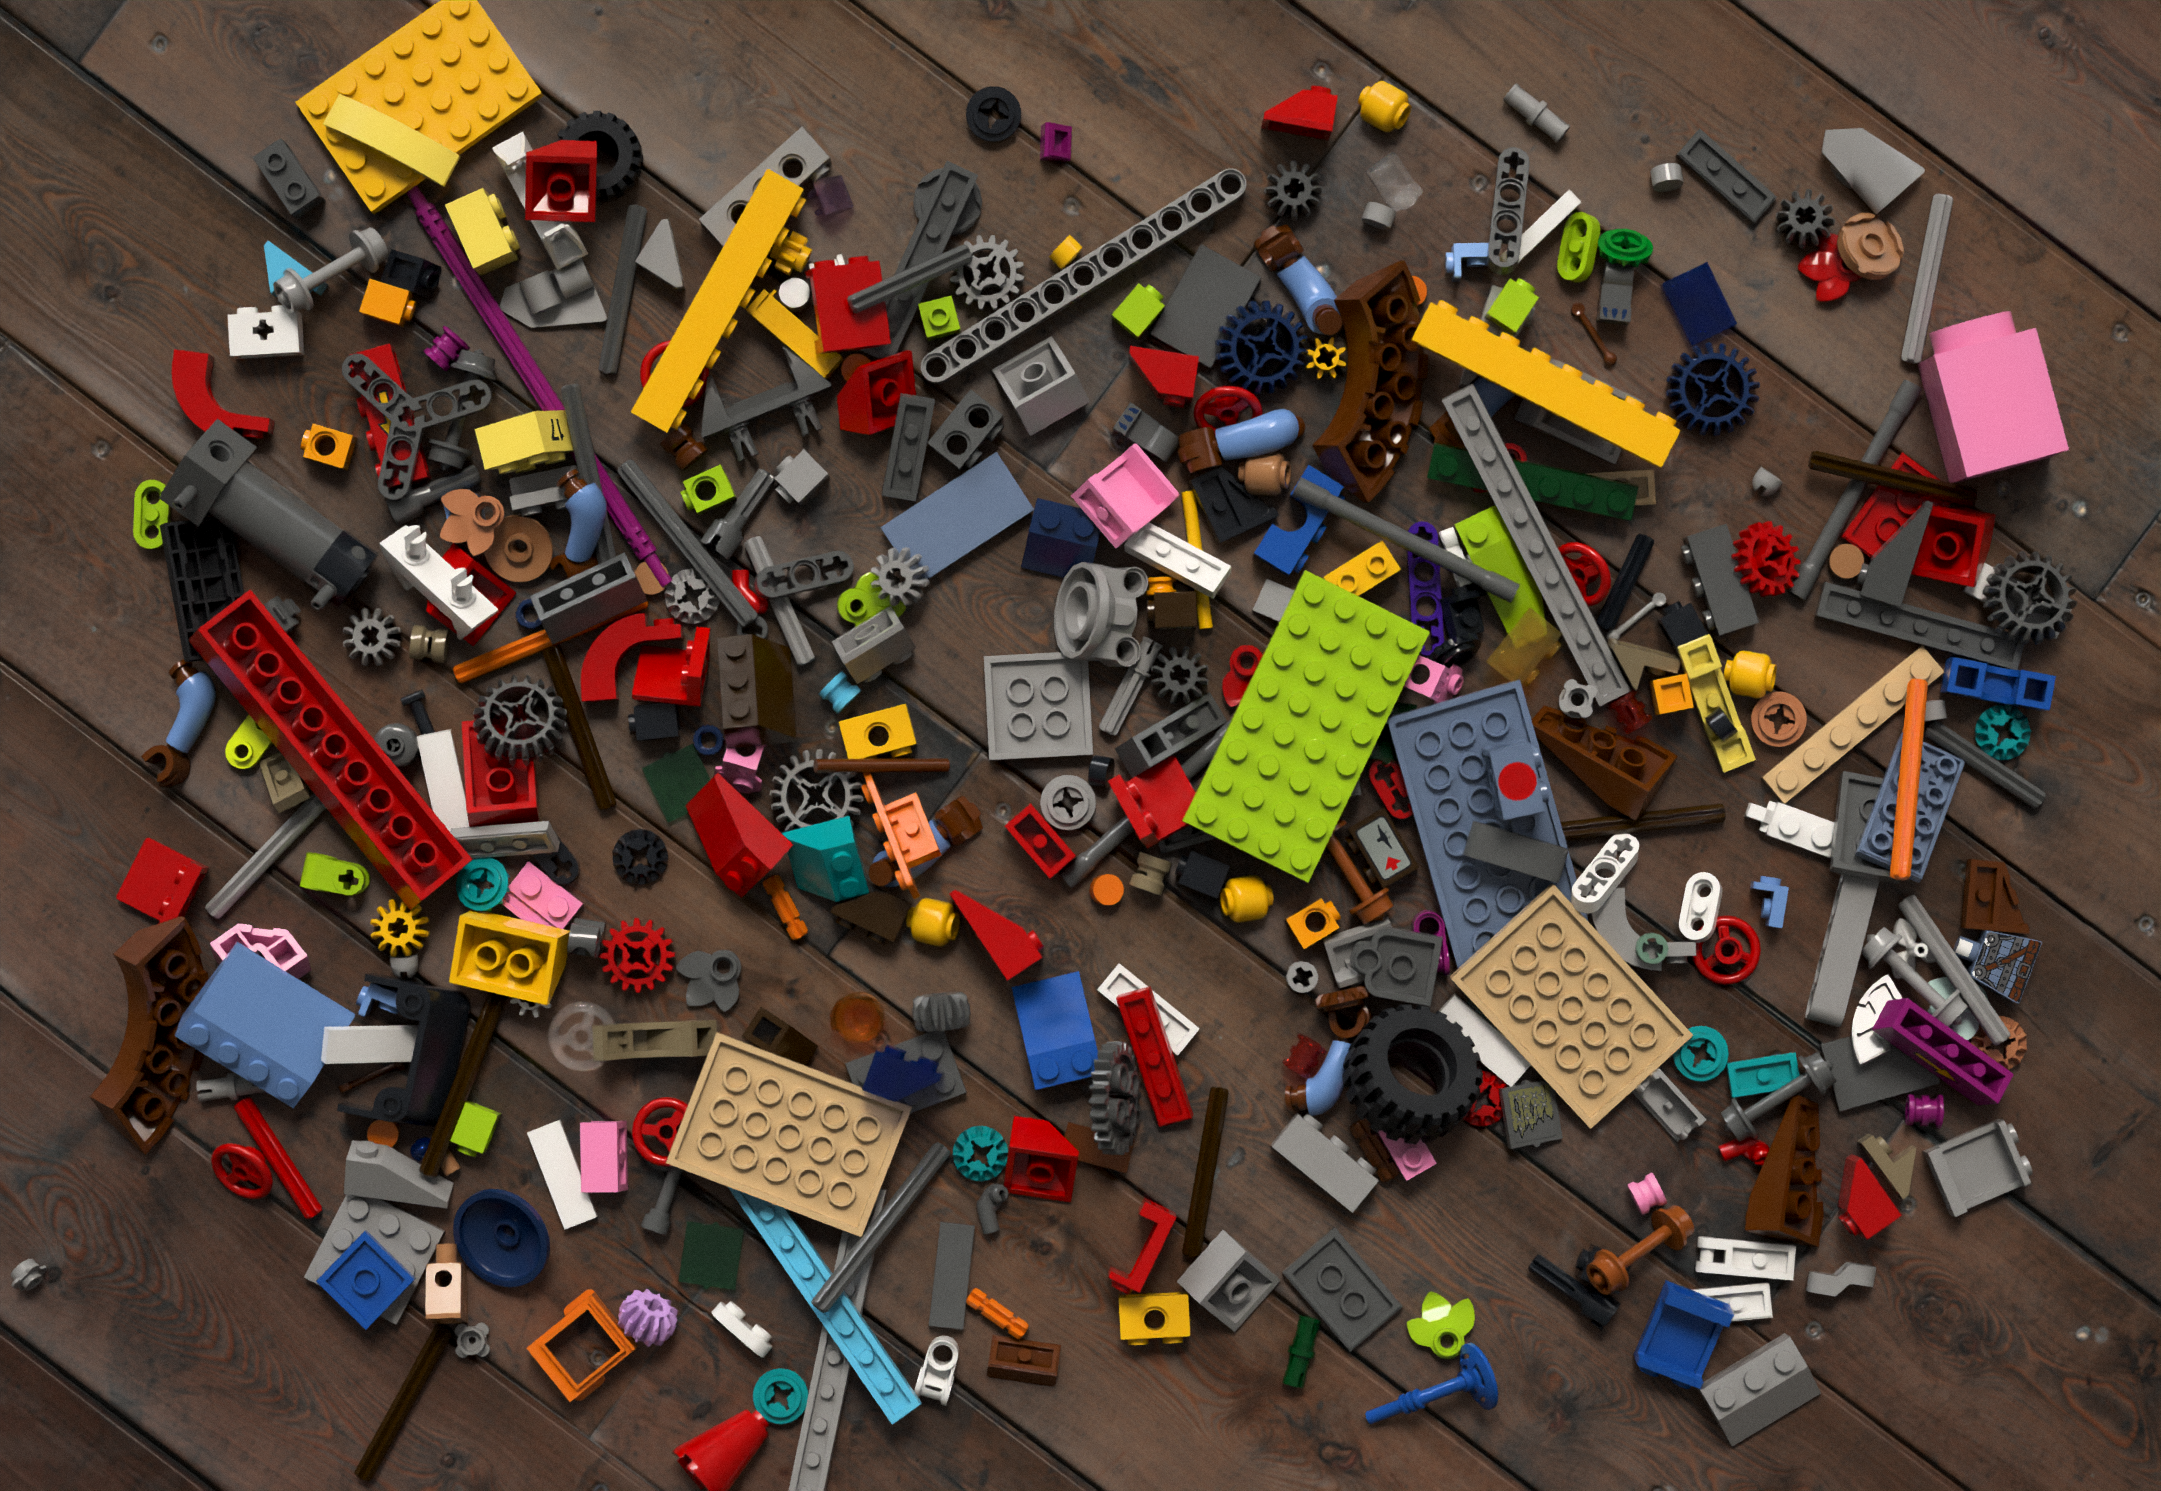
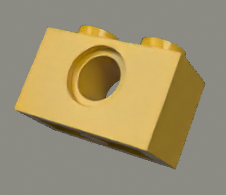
M1382 540L1330 572L1323 579L1360 596L1401 569Z
M907 704L839 721L848 759H878L877 755L888 752L891 753L892 758L912 753L910 746L917 745ZM881 726L888 731L889 739L885 745L878 747L870 742L869 734L873 728Z
M1188 1292L1118 1295L1121 1340L1128 1339V1345L1149 1344L1148 1338H1162V1343L1165 1344L1182 1343L1183 1337L1190 1336ZM1151 1310H1158L1165 1317L1163 1324L1158 1328H1151L1144 1321L1145 1315Z

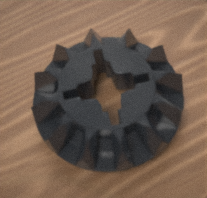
M991 86L979 90L971 97L966 109V119L974 135L986 142H1001L1013 135L1021 121V108L1018 100L1010 91L1002 87ZM997 100L999 101V113L1003 114L1004 117H1008V119H996L992 128H989L988 116L979 112V110H991Z
M1463 633L1460 636L1454 635L1451 639L1445 640L1440 646L1435 647L1434 652L1430 654L1428 659L1447 668H1450L1453 664L1460 667L1477 654L1481 641L1476 633Z
M644 829L631 830L618 839L612 852L613 866L622 879L633 884H648L655 881L662 875L668 862V852L663 840L657 834ZM650 845L646 858L652 867L650 868L648 865L639 863L630 869L629 867L632 865L634 856L628 847L630 846L632 849L635 848L640 851Z

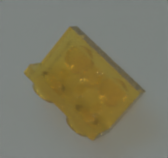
M1528 608L1486 660V663L1508 681L1519 679L1521 684L1523 683L1528 687L1540 672L1536 668L1537 664L1543 657L1550 660L1562 645L1558 641L1562 633L1533 609Z

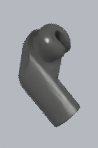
M994 1183L986 1187L976 1203L983 1234L1000 1230L996 1211L1009 1196L1008 1189L1002 1184Z

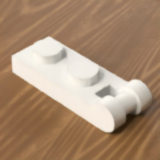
M1698 1236L1697 1247L1700 1248V1260L1696 1261V1272L1793 1280L1796 1245ZM1714 1249L1724 1250L1723 1263L1713 1262Z

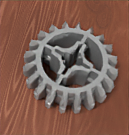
M817 749L816 759H823L822 749ZM808 750L803 751L805 762L800 763L794 755L790 757L791 763L795 766L792 770L784 764L779 767L783 773L787 774L784 780L780 777H773L772 781L782 786L781 791L770 790V796H780L781 802L771 804V809H783L784 813L776 818L778 823L783 822L787 818L791 821L785 828L786 832L794 830L796 826L799 828L811 826V824H807L803 820L817 808L824 809L835 819L846 817L849 812L854 815H860L861 810L852 807L853 801L863 802L864 800L863 796L853 795V790L860 789L862 782L851 784L849 780L856 776L857 773H828L823 780L815 784L808 782L799 775L803 770L813 767L814 760H811ZM831 752L828 759H836L837 754ZM838 778L841 779L845 789V803L842 810L830 798V790ZM829 782L824 788L825 791L822 796L831 808L825 804L819 805L816 802V806L810 805L805 810L810 803L811 795L803 787V784L809 788L814 787L817 790L818 786L823 787ZM791 783H794L803 792L804 796L803 803L795 814L791 810L788 800Z

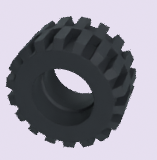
M593 111V114L584 112L578 114L579 118L576 120L571 118L566 122L568 126L564 130L561 129L557 135L559 137L558 141H589L593 138L603 137L610 139L618 149V161L614 168L604 175L596 176V200L607 202L611 201L610 198L617 196L619 198L623 196V192L626 189H632L635 185L634 180L636 177H640L642 171L640 169L641 163H643L642 147L636 134L629 127L628 123L609 112L608 114H604L601 111Z

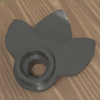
M719 950L712 955L703 951H696L685 956L677 964L676 970L682 975L691 978L686 993L687 1005L703 1006L715 1000L718 1007L726 1012L736 1003L740 992L736 979L741 972V962L732 951ZM722 960L728 961L731 966L730 971L726 974L718 970V963Z

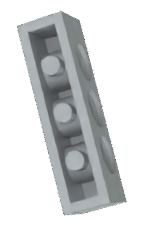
M801 127L708 210L699 221L723 247L736 225L732 219L733 213L738 208L746 207L767 168L803 188L811 180L817 183L830 171L827 165L831 163V159L806 130ZM796 161L802 164L803 171L799 177L788 178L784 175V168L789 162Z

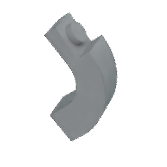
M1594 888L1591 889L1588 895L1593 896ZM1616 888L1599 910L1588 913L1591 925L1626 963L1643 969L1662 971V962L1649 964L1643 962L1637 956L1635 947L1640 936L1631 928L1626 917L1625 888ZM1647 940L1649 944H1643V952L1649 953V958L1657 957L1655 952H1661V945ZM1667 942V963H1687V956H1696V942Z

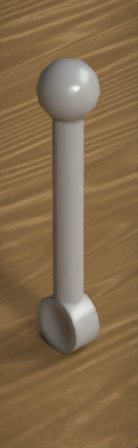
M1663 593L1654 594L1650 603L1616 630L1608 631L1606 635L1607 640L1609 638L1619 640L1623 632L1653 608L1664 605L1666 596Z

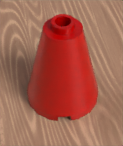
M745 1409L677 1446L672 1451V1454L678 1457L677 1462L701 1490L706 1487L708 1491H729L769 1436L765 1430L769 1424L757 1410L751 1413Z

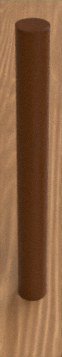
M948 758L815 759L813 768L815 773L948 772L950 762Z

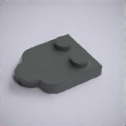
M1384 927L1374 933L1371 941L1361 942L1353 948L1350 957L1351 965L1357 973L1365 976V986L1372 995L1431 1006L1443 936Z

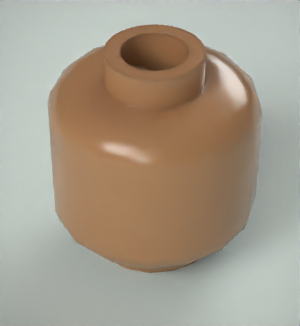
M1280 452L1249 457L1246 459V462H1240L1238 470L1239 482L1245 484L1246 491L1251 495L1278 496L1282 493L1283 489H1287L1290 485L1291 464L1289 461H1285L1284 456Z

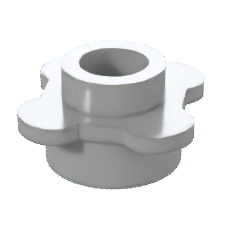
M33 1259L23 1261L11 1273V1278L14 1280L11 1286L13 1289L19 1287L21 1291L35 1288L43 1280L42 1275L47 1271L46 1266L40 1267Z
M483 1322L478 1323L476 1326H467L464 1323L459 1324L455 1328V1334L458 1336V1346L455 1349L456 1354L461 1358L475 1354L480 1357L486 1356L490 1351L486 1337L489 1333V1327ZM474 1337L475 1343H470L469 1338Z

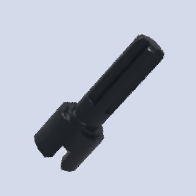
M1542 1255L1535 1256L1528 1267L1532 1274L1579 1307V1316L1600 1331L1604 1329L1621 1305L1619 1301L1609 1294H1602L1594 1288L1590 1290Z

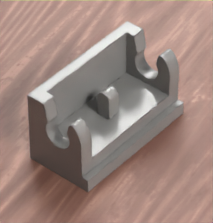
M1659 1068L1632 1091L1635 1097L1677 1142L1686 1139L1691 1130L1699 1127L1706 1121L1704 1116Z

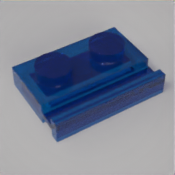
M1708 262L1661 284L1690 347L1737 325Z

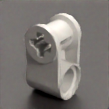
M942 1335L931 1341L914 1390L918 1397L921 1395L939 1400L943 1406L947 1405L955 1377L953 1374L959 1356V1346L953 1338ZM946 1345L952 1350L953 1356L948 1361H939L934 1356V1349L937 1346Z

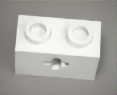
M282 305L272 306L271 312L258 313V308L244 307L237 308V314L228 315L230 357L234 359L304 355L303 324L300 312L297 311L292 314ZM266 323L274 329V333L267 335V340L258 334V330H263Z

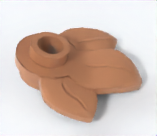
M468 489L453 490L443 495L441 501L452 514L441 529V539L452 543L467 542L469 551L473 556L487 551L494 542L495 529L501 525L504 519L505 511L502 503L492 496L478 497ZM485 507H491L494 512L493 517L489 520H484L481 516V512Z

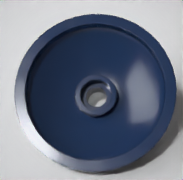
M500 1189L482 1190L466 1199L455 1215L453 1235L458 1252L467 1266L482 1279L498 1286L517 1287L531 1282L545 1268L550 1255V1239L547 1228L538 1212L518 1195Z

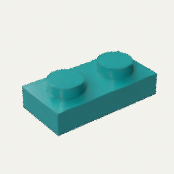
M1796 1052L1726 1063L1732 1098L1776 1091L1799 1076Z

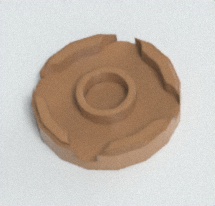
M1859 213L1848 219L1838 232L1837 245L1839 254L1846 266L1857 275L1869 280H1881L1891 275L1899 267L1900 259L1903 258L1904 254L1902 239L1895 227L1888 221L1884 223L1882 220L1877 219L1878 215L1873 213Z

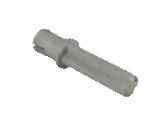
M1143 636L1140 643V658L1136 664L1128 666L1099 724V728L1102 731L1114 736L1118 734L1146 677H1151L1149 671L1163 645L1154 641L1147 653L1153 640Z

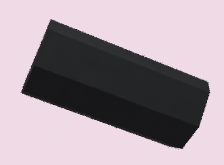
M207 517L199 527L190 520L160 525L184 662L204 661L188 640L198 628L244 594L233 531L213 517Z

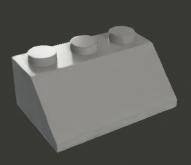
M1785 1333L1705 1380L1701 1389L1697 1388L1731 1446L1736 1445L1821 1394L1806 1362L1791 1337Z

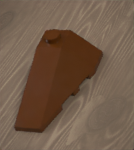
M1545 705L1532 719L1536 737L1606 804L1634 820H1637L1650 805L1678 757L1647 738L1637 735L1635 740L1616 734L1617 729L1607 725L1602 730L1587 725L1582 717L1570 718L1562 711Z
M1800 1095L1792 1096L1750 1194L1748 1209L1745 1215L1746 1231L1766 1239L1819 1247L1824 1211L1823 1201H1817L1816 1181H1822V1170L1817 1169L1815 1163V1151L1820 1147L1818 1103Z

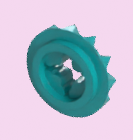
M2009 705L1990 707L1981 714L1975 726V738L1979 748L1997 760H2008L2019 756L2029 745L2032 732L2028 718L2018 708ZM2010 719L2008 731L2013 734L2012 736L2016 737V740L2004 738L1997 746L1999 734L1990 726H2004Z
M491 857L475 858L461 869L457 877V895L460 901L469 909L477 912L491 911L497 904H503L505 894L510 891L508 887L510 876L506 872L504 865ZM487 876V881L491 882L494 888H486L483 894H481L482 890L474 885L473 882H483Z
M1707 1026L1691 1027L1688 1030L1693 1036L1672 1054L1676 1068L1691 1080H1711L1718 1076L1726 1066L1729 1056L1727 1043L1723 1036L1713 1028ZM1707 1039L1705 1051L1710 1054V1057L1714 1058L1713 1062L1708 1059H1701L1699 1063H1696L1695 1067H1692L1695 1055L1687 1047L1694 1046L1699 1048Z
M987 1126L970 1127L963 1131L955 1141L953 1160L957 1170L967 1179L981 1182L995 1178L1007 1163V1144L1002 1135L993 1128ZM972 1140L981 1148L989 1147L993 1144L994 1147L986 1154L987 1162L990 1166L987 1167L979 1159L967 1162L974 1154Z
M784 1368L767 1371L759 1378L754 1387V1406L765 1420L771 1423H790L800 1417L806 1408L808 1399L806 1382L795 1371ZM774 1382L781 1390L794 1388L787 1397L789 1409L780 1401L768 1404V1401L772 1399L771 1397L775 1395Z

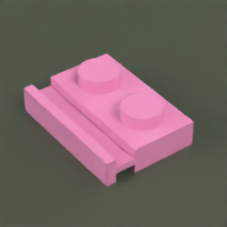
M530 861L526 863L508 886L510 891L505 894L502 904L521 920L565 929L584 905V903L560 884L554 882L546 873Z

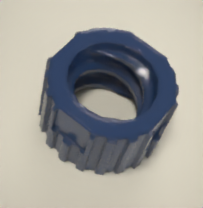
M531 599L523 600L519 603L517 612H515L517 621L526 629L540 628L542 623L539 618L534 622H528L524 618L526 608L534 605Z
M702 725L701 728L699 727L695 731L693 736L694 746L703 755H715L716 752H720L724 745V735L714 725ZM706 732H712L717 738V742L712 748H705L701 743V737Z

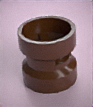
M686 423L679 426L678 430H674L660 443V446L666 453H671L675 457V464L681 471L689 468L708 451L701 441H696L693 438V431Z

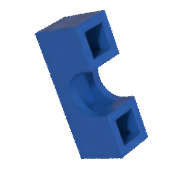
M1307 466L1301 476L1302 478L1328 490L1331 494L1343 500L1345 499L1340 494L1344 486L1312 466ZM1296 486L1289 497L1303 506L1306 512L1305 524L1299 530L1293 532L1284 531L1272 524L1253 556L1287 577L1292 570L1296 573L1300 572L1309 557L1303 553L1309 542L1312 541L1317 544L1327 528L1326 525L1322 524V521L1328 511L1318 509L1293 497L1292 494Z
M1951 657L1946 659L1940 693L2032 710L2048 711L2051 707L2056 676L2026 670L2000 668L1987 665V663Z

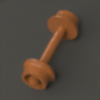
M1339 819L1326 847L1362 901L1351 908L1349 912L1350 914H1356L1364 925L1373 919L1383 921L1384 912L1394 906L1388 896L1390 889L1387 886L1374 894L1372 893L1334 834L1336 830L1346 824L1345 820Z
M1676 1205L1670 1206L1667 1209H1657L1651 1216L1655 1231L1622 1255L1616 1257L1612 1252L1605 1249L1597 1251L1594 1255V1260L1586 1268L1592 1285L1605 1295L1615 1290L1623 1291L1629 1286V1276L1626 1268L1664 1242L1665 1245L1677 1251L1683 1249L1687 1244V1239L1694 1233V1225L1689 1215Z

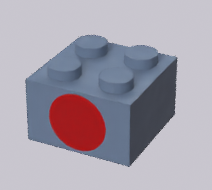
M1523 738L1481 747L1496 815L1503 820L1544 812V802H1549V796L1545 781L1541 782L1538 779L1536 768L1542 767L1538 748Z

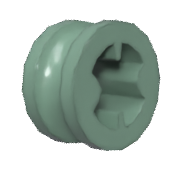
M1646 933L1636 942V954L1645 963H1660L1668 954L1667 941L1660 934ZM1650 938H1654L1655 944L1661 945V952H1655L1657 956L1655 958H1649V953L1643 952L1642 949L1644 943L1649 944L1647 940Z

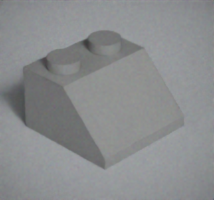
M1052 336L992 369L1030 436L1090 402L1076 373Z
M891 606L832 641L839 657L857 684L863 680L864 682H870L881 675V669L891 663H902L911 656V651L916 649L915 644Z
M1224 1230L1210 1242L1209 1246L1177 1280L1200 1305L1234 1332L1281 1281Z

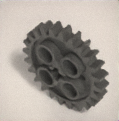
M1106 1042V1044H1102V1050L1097 1051L1098 1060H1094L1095 1070L1091 1072L1093 1085L1089 1086L1092 1092V1098L1089 1100V1104L1092 1105L1089 1115L1093 1123L1091 1130L1096 1131L1094 1141L1099 1142L1098 1149L1103 1150V1154L1124 1155V1152H1129V1146H1133L1132 1136L1137 1135L1136 1124H1139L1137 1112L1141 1111V1107L1138 1104V1099L1141 1097V1092H1139L1141 1082L1138 1076L1139 1066H1135L1136 1057L1132 1055V1047H1128V1043Z

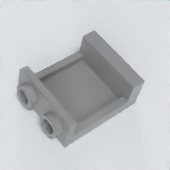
M1996 1119L1923 1150L1949 1215L1957 1217L1968 1212L1967 1209L2018 1187L2031 1185L2029 1176L2033 1174V1171L2026 1156L2020 1157L2015 1144L2019 1143V1138L2011 1123L2006 1125L2004 1120Z

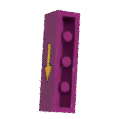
M1908 998L1887 1000L1872 1028L1875 1033L1976 1105L1998 1104L2014 1075Z

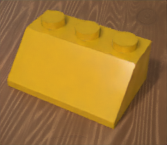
M470 910L459 917L449 983L548 1005L566 965L570 931L491 912Z

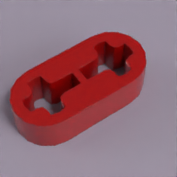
M1389 758L1375 760L1368 769V777L1386 810L1391 816L1398 819L1410 817L1412 815L1410 803L1407 804L1408 811L1406 813H1403L1401 809L1395 811L1392 807L1396 800L1391 791L1397 789L1401 797H1407L1400 768ZM1379 764H1382L1385 768L1392 767L1393 772L1389 776L1394 786L1389 788L1383 779L1378 781L1375 779L1374 775L1378 773L1377 766Z

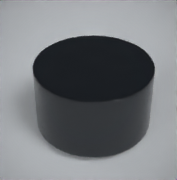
M1720 707L1705 717L1709 727L1723 742L1738 732L1737 728Z
M1095 755L1092 758L1088 772L1089 785L1102 788L1110 787L1108 780L1114 776V758Z

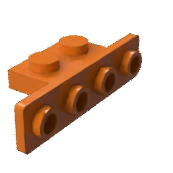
M863 772L866 784L861 786L869 805L875 803L878 812L872 814L879 833L886 832L889 841L883 844L890 861L897 860L900 870L895 871L897 881L902 891L909 889L913 899L920 897L910 868L941 856L921 801L915 792L885 805L871 772Z

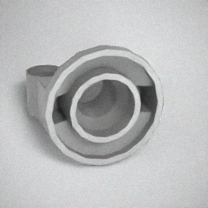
M1081 562L1069 570L1058 591L1054 610V631L1057 645L1063 655L1071 659L1100 661L1108 667H1128L1136 664L1141 654L1138 641L1132 637L1137 621L1136 597L1143 595L1148 587V577L1141 568H1113L1100 564ZM1125 576H1127L1129 580V585L1127 589L1124 586ZM1118 645L1121 647L1120 658H1118L1116 652Z

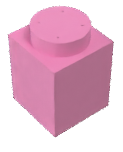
M2011 311L1973 319L1929 333L1934 355L1917 365L1950 483H1957L2043 460L2069 450L2036 328L2016 333Z

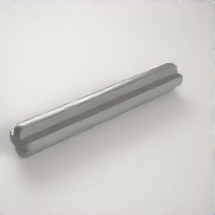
M760 536L753 537L745 542L744 546L757 574L766 567L774 566ZM767 574V579L762 582L763 587H769L771 592H775L774 588L782 582L780 578L772 579L770 574ZM788 596L769 600L797 664L803 666L812 662L815 656Z

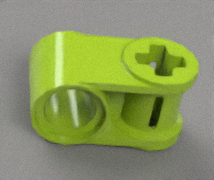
M306 853L300 887L342 895L360 894L368 888L370 874L364 866L338 860L335 857L324 854ZM353 873V876L358 878L359 882L350 887V882L345 880V876Z

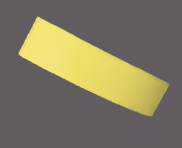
M341 94L338 95L323 123L329 129L400 162L419 175L445 187L461 157L409 126Z
M1708 634L1678 646L1679 657L1684 673H1687L1694 703L1723 773L1756 760L1746 731L1741 726L1720 668L1722 665L1711 635ZM1718 707L1724 711L1738 730L1736 734L1725 742L1716 736L1705 719L1706 716Z

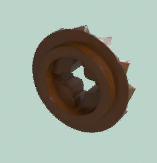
M1359 986L1319 995L1315 999L1316 1008L1323 1007L1324 1012L1364 1004V998L1371 997L1365 986Z

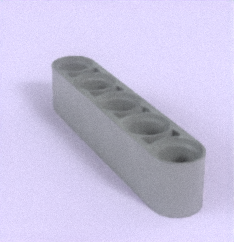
M1845 874L1840 875L1806 1007V1019L1835 1027L1841 1026L1846 1013L1879 881Z

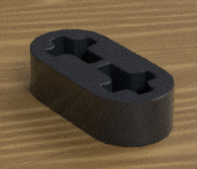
M555 832L560 841L558 852H553L551 855L548 853L532 855L554 882L570 884L579 876L580 864ZM555 856H558L563 863L569 861L572 863L573 866L569 869L572 875L569 878L565 875L559 877L556 875L555 872L559 867L553 860Z

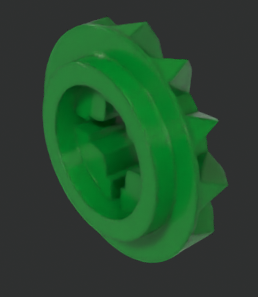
M1613 229L1604 232L1599 237L1597 249L1600 250V257L1609 259L1610 264L1619 263L1624 268L1625 265L1638 267L1640 263H1648L1650 256H1652L1653 245L1646 236L1634 230Z

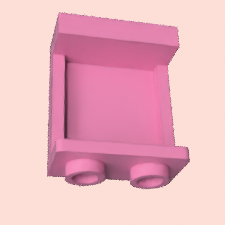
M1136 443L1098 474L1095 473L1071 495L1074 501L1115 548H1118L1152 521L1180 496L1179 492Z

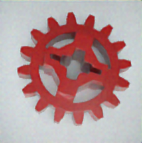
M1772 521L1758 522L1749 525L1747 529L1741 530L1739 532L1741 539L1733 542V545L1738 549V553L1731 555V558L1739 563L1734 568V572H1742L1743 574L1740 583L1742 585L1750 583V593L1760 592V596L1763 598L1785 593L1786 589L1794 586L1792 579L1798 578L1800 575L1794 569V566L1801 564V560L1794 558V553L1799 550L1798 546L1791 547L1789 542L1792 539V535L1783 536V526L1773 527Z
M640 917L634 919L633 926L631 927L626 920L621 921L622 930L620 932L614 928L609 930L610 934L614 937L612 941H602V944L608 947V952L600 954V958L608 959L609 962L602 970L603 972L612 971L614 973L610 980L612 984L622 980V990L627 991L631 984L634 985L636 993H641L643 984H646L650 990L655 989L654 980L658 979L661 982H665L667 979L662 972L674 969V966L667 963L668 958L676 956V952L668 951L667 946L674 941L672 938L665 940L662 938L666 930L664 927L656 931L653 930L654 921L651 919L645 926H641ZM631 932L649 934L642 941H633L627 936ZM627 944L635 949L643 947L645 949L643 957L646 959V963L641 961L633 963L630 960L633 954ZM657 944L661 951L659 966L653 960V949ZM617 945L623 954V961L618 966L615 960ZM634 969H642L649 976L637 979L627 975Z

